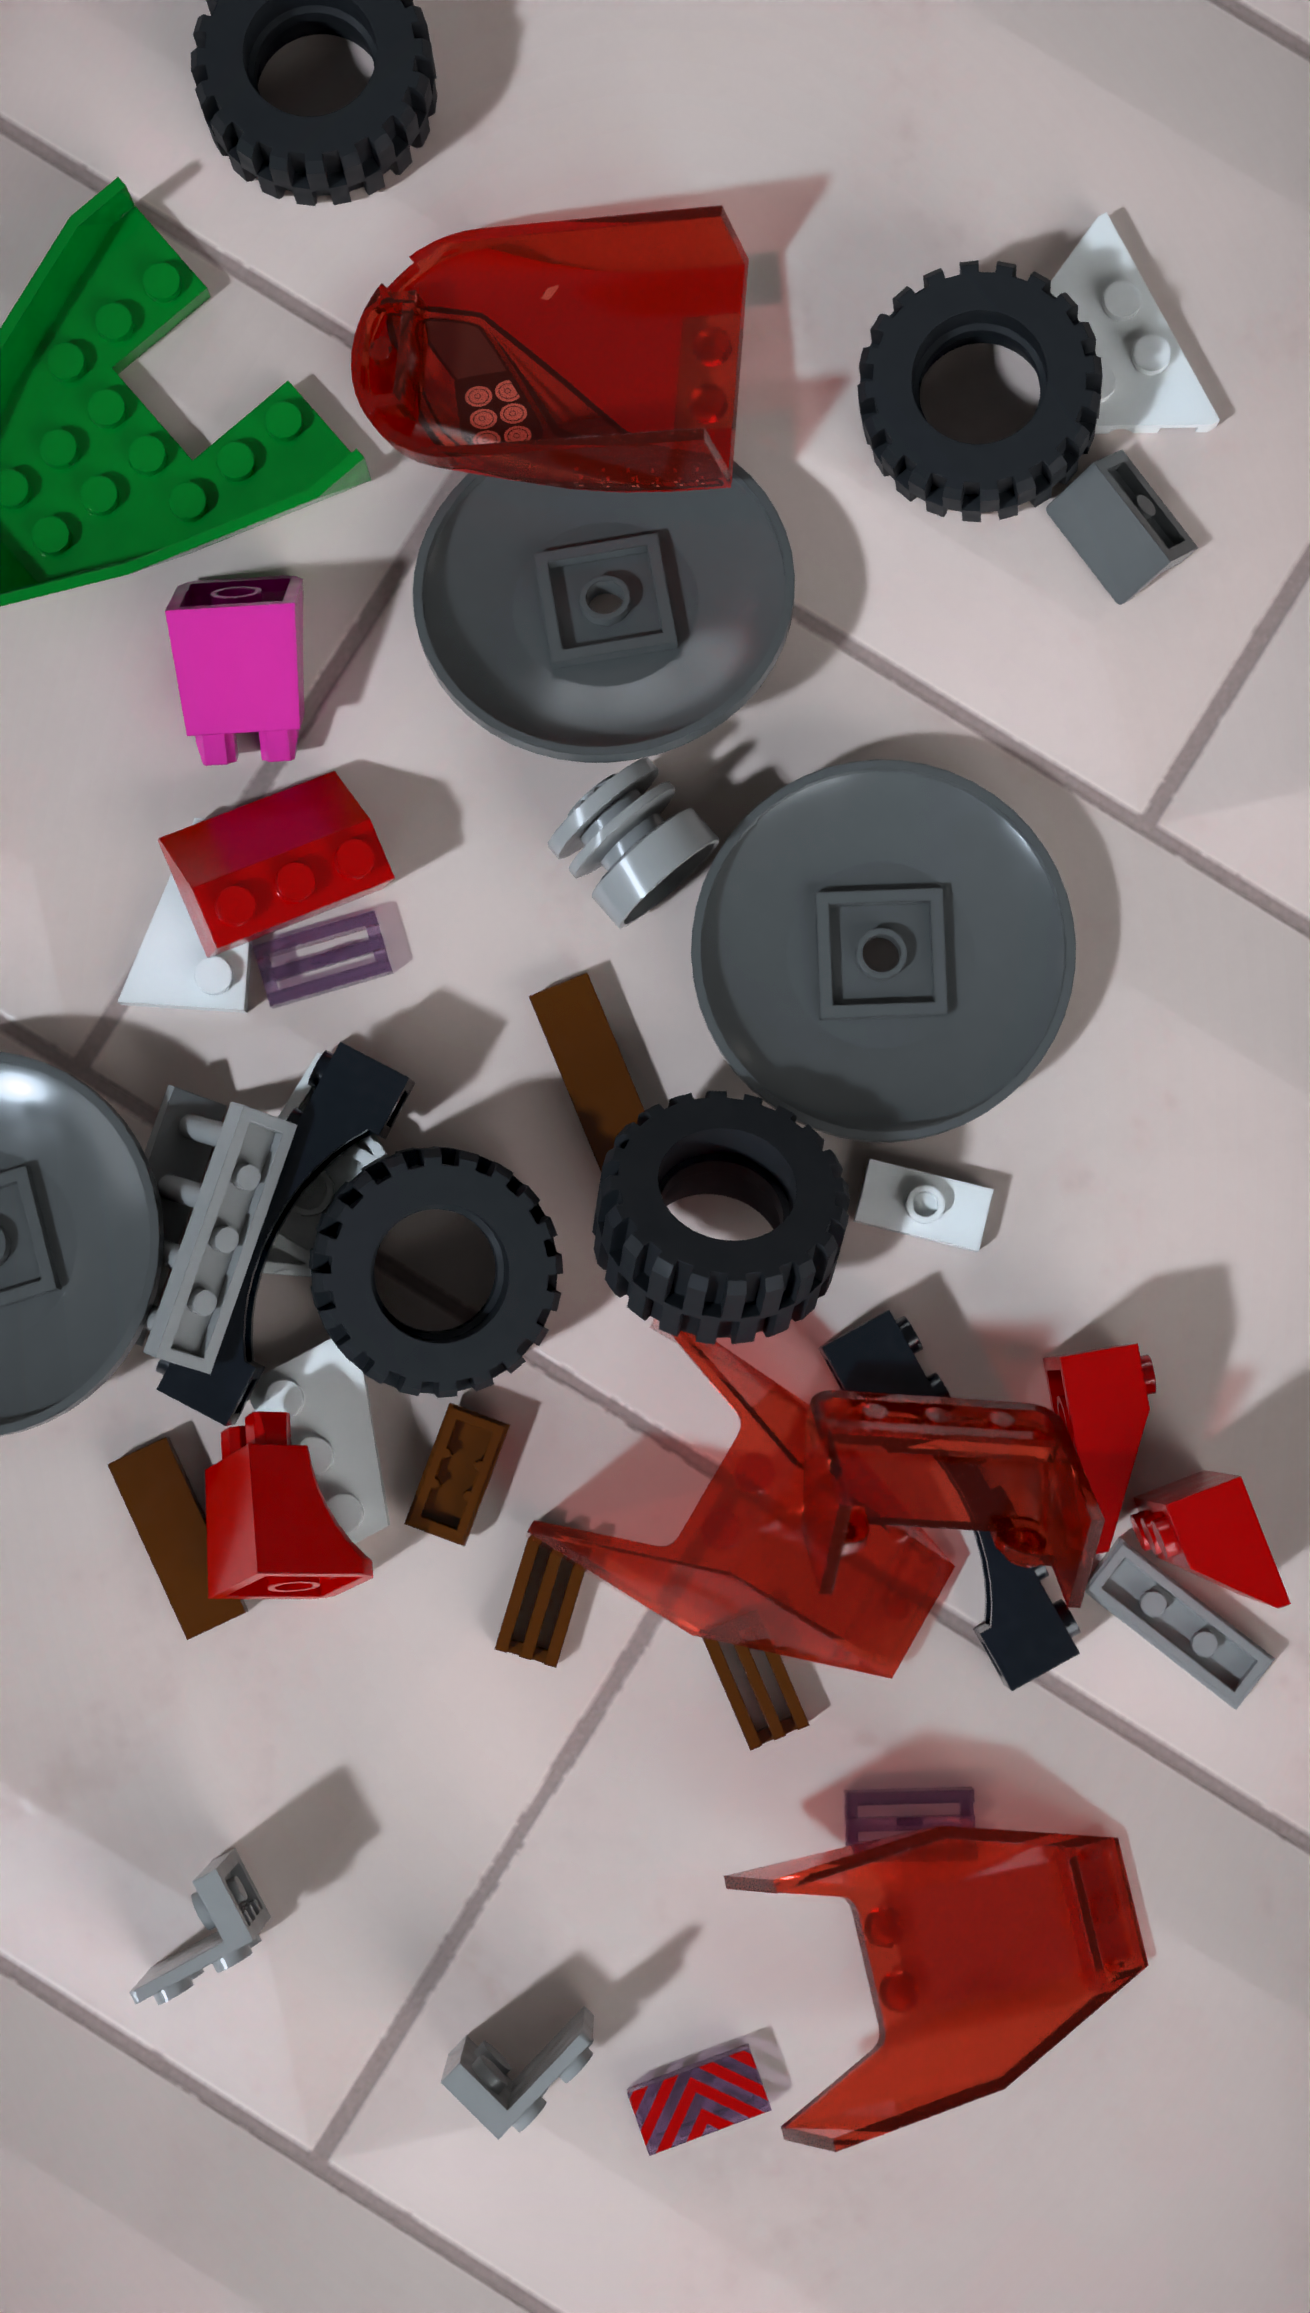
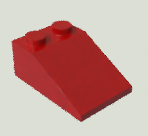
M1138 1343L1115 1345L1043 1358L1076 1544L1078 1548L1094 1554L1105 1553L1110 1550L1150 1411L1148 1395L1156 1393V1378L1149 1355L1140 1356Z

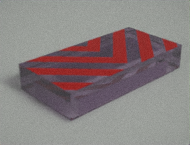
M749 2043L627 2088V2095L649 2156L772 2110Z

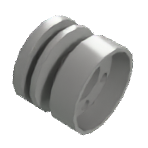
M648 757L637 760L619 773L610 775L594 786L570 810L567 819L554 832L548 842L549 849L558 859L566 858L583 848L569 866V871L575 878L592 873L601 866L608 871L594 889L592 898L619 929L633 923L666 898L711 855L719 844L717 835L693 808L676 813L667 820L661 817L660 814L665 810L675 794V788L668 781L646 792L658 776V768Z

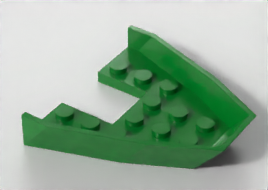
M119 177L69 217L0 328V607L141 571L191 554L371 481L364 456L357 448L351 453L289 381L284 383L192 460L119 377L118 374L211 297L202 281L134 205L127 186Z

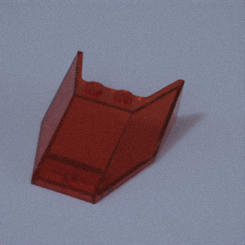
M654 1318L649 1328L678 1344L736 1412L740 1422V1429L735 1440L679 1536L673 1543L667 1546H655L534 1520L526 1533V1537L691 1636L892 1679L954 1570V1564L821 1412L718 1342L715 1344L695 1342L697 1335L680 1331L678 1337L658 1329L660 1321Z
M935 1825L724 1876L726 1889L775 1894L791 1893L835 1896L843 1898L852 1910L879 2026V2038L877 2044L870 2052L781 2126L784 2140L828 2151H841L1006 2089L1149 1966L1119 1839L1116 1837Z

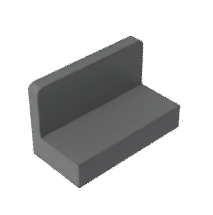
M1123 450L1093 462L1046 507L1047 514L1119 605L1130 601L1160 573L1182 563L1198 548Z

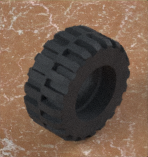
M206 0L211 16L205 14L199 16L193 32L197 48L191 52V72L196 84L195 91L215 145L222 156H229L233 170L246 182L254 181L258 177L262 192L277 199L282 198L286 190L294 193L296 203L300 205L315 206L317 204V196L331 195L333 205L352 202L350 191L364 187L367 194L371 195L384 188L383 174L391 170L395 175H401L412 163L409 147L410 145L415 148L423 147L430 132L428 117L435 114L437 103L435 84L437 77L428 26L421 7L414 6L413 0ZM317 34L339 36L359 45L372 57L374 71L365 89L351 103L329 114L298 116L286 113L265 101L260 96L258 90L260 76L271 57L283 46L301 37Z
M979 260L959 262V275L945 278L941 268L923 275L924 288L914 293L910 287L906 286L892 299L894 309L890 316L887 314H880L870 330L872 343L870 346L863 348L859 362L860 384L857 385L859 408L867 445L871 446L874 462L884 477L890 475L895 480L896 490L910 502L916 499V497L926 502V510L941 517H945L947 510L950 509L962 512V521L981 522V513L998 511L999 520L1017 516L1018 506L1030 501L1034 507L1042 504L1051 498L1054 485L1058 482L1066 485L1078 471V461L1082 454H1088L1095 436L1097 419H1099L1103 378L1101 357L1096 356V337L1089 322H1080L1078 320V305L1066 292L1061 293L1057 298L1051 294V280L1035 271L1030 275L1028 281L1017 278L1016 264L997 261L995 272H979ZM977 343L995 344L1016 352L1034 368L1040 385V399L1032 419L1013 435L986 444H968L944 436L927 422L920 405V387L922 379L929 368L948 352L965 345Z
M708 1091L705 1098L694 1099L692 1093L671 1098L668 1108L664 1109L660 1104L650 1107L638 1115L637 1124L632 1122L625 1125L615 1137L614 1148L607 1152L602 1166L592 1231L595 1235L593 1249L597 1264L603 1270H606L605 1281L611 1290L619 1298L627 1294L629 1296L627 1308L644 1321L651 1316L660 1321L658 1329L678 1337L680 1331L697 1335L695 1342L715 1344L717 1338H731L732 1344L754 1342L757 1332L763 1331L766 1337H772L787 1330L791 1319L795 1322L803 1320L815 1309L817 1299L826 1294L833 1278L849 1219L847 1214L850 1203L848 1184L841 1177L843 1168L831 1149L822 1151L825 1140L809 1124L804 1128L796 1124L797 1116L780 1105L776 1110L770 1109L762 1105V1098L744 1094L743 1100L727 1098V1091ZM701 1194L722 1195L739 1200L754 1208L768 1221L773 1230L762 1236L747 1240L715 1239L685 1226L670 1212L667 1206L688 1196Z
M436 1146L430 1148L413 1147L396 1151L394 1155L381 1160L376 1159L361 1168L362 1172L350 1182L345 1181L333 1195L335 1199L327 1212L322 1213L315 1229L317 1236L314 1248L310 1249L309 1268L311 1269L312 1286L310 1287L312 1297L322 1324L332 1341L344 1356L362 1370L366 1376L379 1384L385 1383L395 1387L401 1393L419 1396V1393L435 1394L437 1398L457 1396V1391L473 1388L477 1392L494 1385L493 1378L506 1370L512 1374L526 1362L522 1356L534 1343L537 1346L541 1344L549 1331L544 1325L550 1311L557 1312L561 1292L556 1290L557 1275L563 1274L562 1254L556 1251L553 1237L557 1236V1232L551 1217L546 1216L538 1204L540 1199L528 1185L520 1182L513 1175L512 1171L501 1164L479 1156V1154L454 1148ZM431 1209L456 1212L475 1223L488 1239L495 1259L494 1284L484 1306L475 1316L462 1325L442 1331L419 1330L396 1319L381 1301L374 1278L377 1251L387 1233L407 1216Z

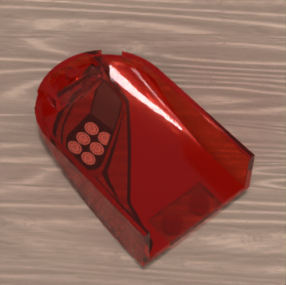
M722 205L488 227L451 234L426 245L409 256L413 264L404 270L387 288L381 283L361 315L351 351V374L356 397L366 417L384 440L395 450L412 460L442 469L574 490L635 493L731 488L749 259Z

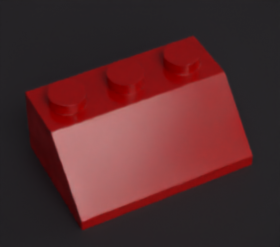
M335 771L158 839V843L207 958L379 891L395 879L371 819Z
M1203 1470L1133 1497L1139 1512L1130 1515L1136 1537L1144 1551L1152 1549L1157 1558L1238 1595L1278 1609L1291 1604L1241 1476Z

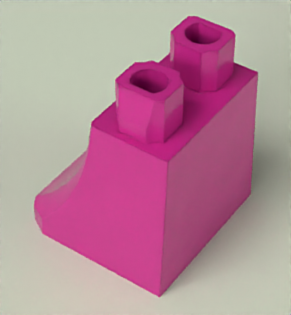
M286 575L201 580L177 586L165 609L186 734L187 736L196 737V744L203 765H228L237 762L239 755L236 733L259 732L261 758L263 761L279 762L295 759L299 730L305 714L303 578Z

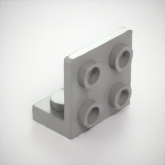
M235 1848L212 1860L192 1881L197 1892L193 1893L191 1898L198 1917L208 1930L216 1927L218 1931L151 1967L129 1992L135 2004L151 1996H154L158 2005L163 2004L194 1985L192 1980L204 1972V1967L213 1964L217 1973L222 1972L253 1953L251 1948L261 1941L259 1933L271 1916Z
M584 2006L513 2081L506 2075L511 2070V2066L491 2044L483 2041L477 2046L466 2035L448 2054L441 2084L498 2140L511 2126L518 2132H521L545 2107L547 2102L542 2097L548 2090V2087L558 2077L565 2083H568L592 2057L593 2052L589 2047L594 2041V2015Z

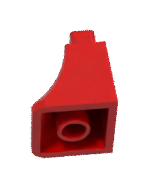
M252 1412L245 1417V1426L229 1427L221 1432L222 1460L205 1470L208 1599L328 1598L343 1593L373 1578L372 1560L352 1542L341 1528L322 1495L312 1467L308 1446L292 1445L290 1413Z

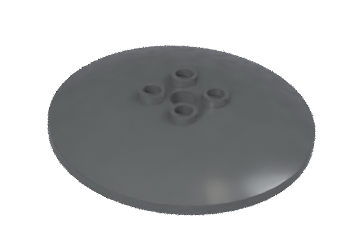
M603 420L571 423L558 426V428L566 433L613 447H600L562 441L555 438L551 430L547 429L543 431L541 445L529 458L548 466L549 452L552 449L601 452H698L628 440ZM675 430V434H685ZM554 452L552 467L560 469L559 458L569 453ZM575 454V460H579L580 458H589L595 455ZM569 455L561 459L562 474L572 478ZM571 455L573 466V479H575L573 455ZM601 455V456H602V459H615V458H617V457H619V456H621V455ZM626 455V456H627V459H640V458H642V457H644V456H646V455ZM598 456V460L597 457L589 459L591 477L600 480L601 474V480H603L600 456ZM623 456L615 460L616 473L619 479L629 481L626 459ZM648 456V460L647 457L640 460L641 473L644 479L651 481L652 477V481H654ZM651 456V459L663 460L668 456ZM674 456V460L687 459L690 456ZM693 456V459L692 457L689 458L686 464L690 478L696 479V475L697 478H699L695 456ZM701 456V457H696V459L710 458V457ZM673 457L665 459L663 465L666 477L674 481L675 476L676 481L677 476ZM487 459L483 461V463L487 465L501 467L488 461ZM528 459L515 467L507 469H496L482 464L475 468L486 472L550 480L546 474L547 468ZM713 459L701 460L702 468L717 467ZM581 460L580 467L588 468L587 460ZM734 460L731 488L675 492L618 493L574 490L469 473L450 492L427 528L418 552L413 581L414 617L420 643L432 672L452 701L481 727L514 746L555 759L584 763H611L658 755L683 746L725 722L746 704L772 671L784 647L791 626L795 596L793 557L783 523L763 489ZM607 461L608 469H614L613 461ZM632 461L633 469H639L638 461ZM662 461L657 462V469H662V478H665ZM679 461L680 469H686L685 461ZM718 468L706 469L707 476L720 475ZM684 470L685 478H688L686 470ZM601 594H614L623 601L616 611L608 614L597 613L589 607L590 602Z
M876 759L844 763L805 775L782 787L762 801L739 823L714 858L703 882L692 928L691 963L697 1000L707 1029L729 1066L757 1096L774 1109H777L780 1105L797 1116L796 1122L805 1126L809 1124L816 1131L839 1138L863 1142L891 1143L935 1136L963 1126L1001 1103L1029 1077L1050 1048L1065 1017L1075 974L1076 939L1073 915L1060 874L1044 845L1013 809L978 784L950 771L927 764L903 760ZM875 938H884L891 941L898 950L899 959L897 965L886 972L872 970L863 959L864 945Z
M0 1052L1 1437L32 1429L67 1413L90 1397L112 1376L128 1356L145 1326L146 1318L153 1307L158 1291L164 1254V1223L158 1187L149 1161L139 1141L124 1119L95 1090L73 1075L45 1062L6 1052Z

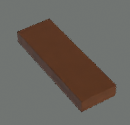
M587 972L530 995L529 999L596 1162L602 1172L606 1154L614 1148L615 1137L625 1125L632 1122L637 1124L638 1115L645 1110Z
M170 1437L162 1438L107 1464L186 1639L189 1640L248 1612L249 1610L244 1599H208L206 1516Z

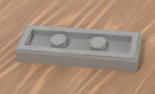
M1121 1538L1115 1541L1109 1552L1106 1553L1080 1587L1082 1591L1236 1710L1275 1660L1273 1656Z

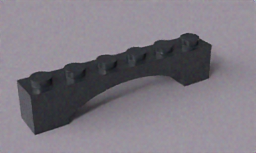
M342 1042L339 1043L334 1054L327 1050L323 1052L308 1081V1085L315 1088L304 1111L297 1107L294 1108L286 1120L298 1126L211 1374L161 1359L156 1368V1372L164 1375L156 1390L224 1426L236 1424L265 1369L264 1366L254 1361L253 1318L262 1273L280 1229L305 1191L338 1157L373 1134L386 1140L415 1085V1082L409 1077Z
M890 1310L884 1311L819 1347L821 1355L847 1402L855 1404L863 1399L895 1419L929 1452L955 1490L973 1530L984 1576V1623L973 1628L1003 1684L1009 1690L1014 1691L1080 1654L1072 1640L1074 1636L1081 1633L1078 1624L1062 1599L1052 1603L1040 1582L1049 1576L1042 1559L1031 1542L1020 1546L1009 1526V1523L1018 1519L1017 1515L999 1485L990 1490L977 1469L978 1466L986 1463L984 1455L968 1429L960 1433L956 1431L946 1413V1410L955 1406L939 1375L935 1372L926 1377L914 1354L923 1350V1347L908 1319L903 1316L895 1321Z

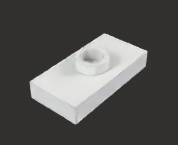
M869 1159L853 1222L978 1252L994 1189Z

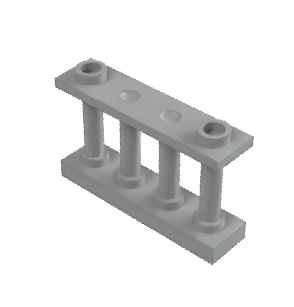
M168 1085L144 1152L151 1166L162 1206L164 1223L163 1266L153 1307L135 1344L143 1346L146 1334L150 1331L143 1353L211 1374L298 1125L235 1102L230 1103L225 1120L221 1122L227 1107L226 1105ZM214 1146L215 1149L213 1151L203 1183H200L211 1149ZM192 1207L193 1211L189 1223L187 1225L181 1245H179L178 1243L180 1241L185 1223L187 1221L190 1209ZM169 1269H172L160 1305L157 1306Z

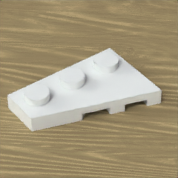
M194 818L192 825L207 819ZM171 873L120 994L118 1003L127 1006L247 1013L252 941L207 958Z
M329 1339L261 1375L249 1398L255 1412L290 1413L292 1445L308 1446L312 1467L322 1495L338 1524L355 1544L389 1526L390 1521L378 1448H376L370 1411L371 1404L368 1385L362 1370L349 1361L332 1339Z

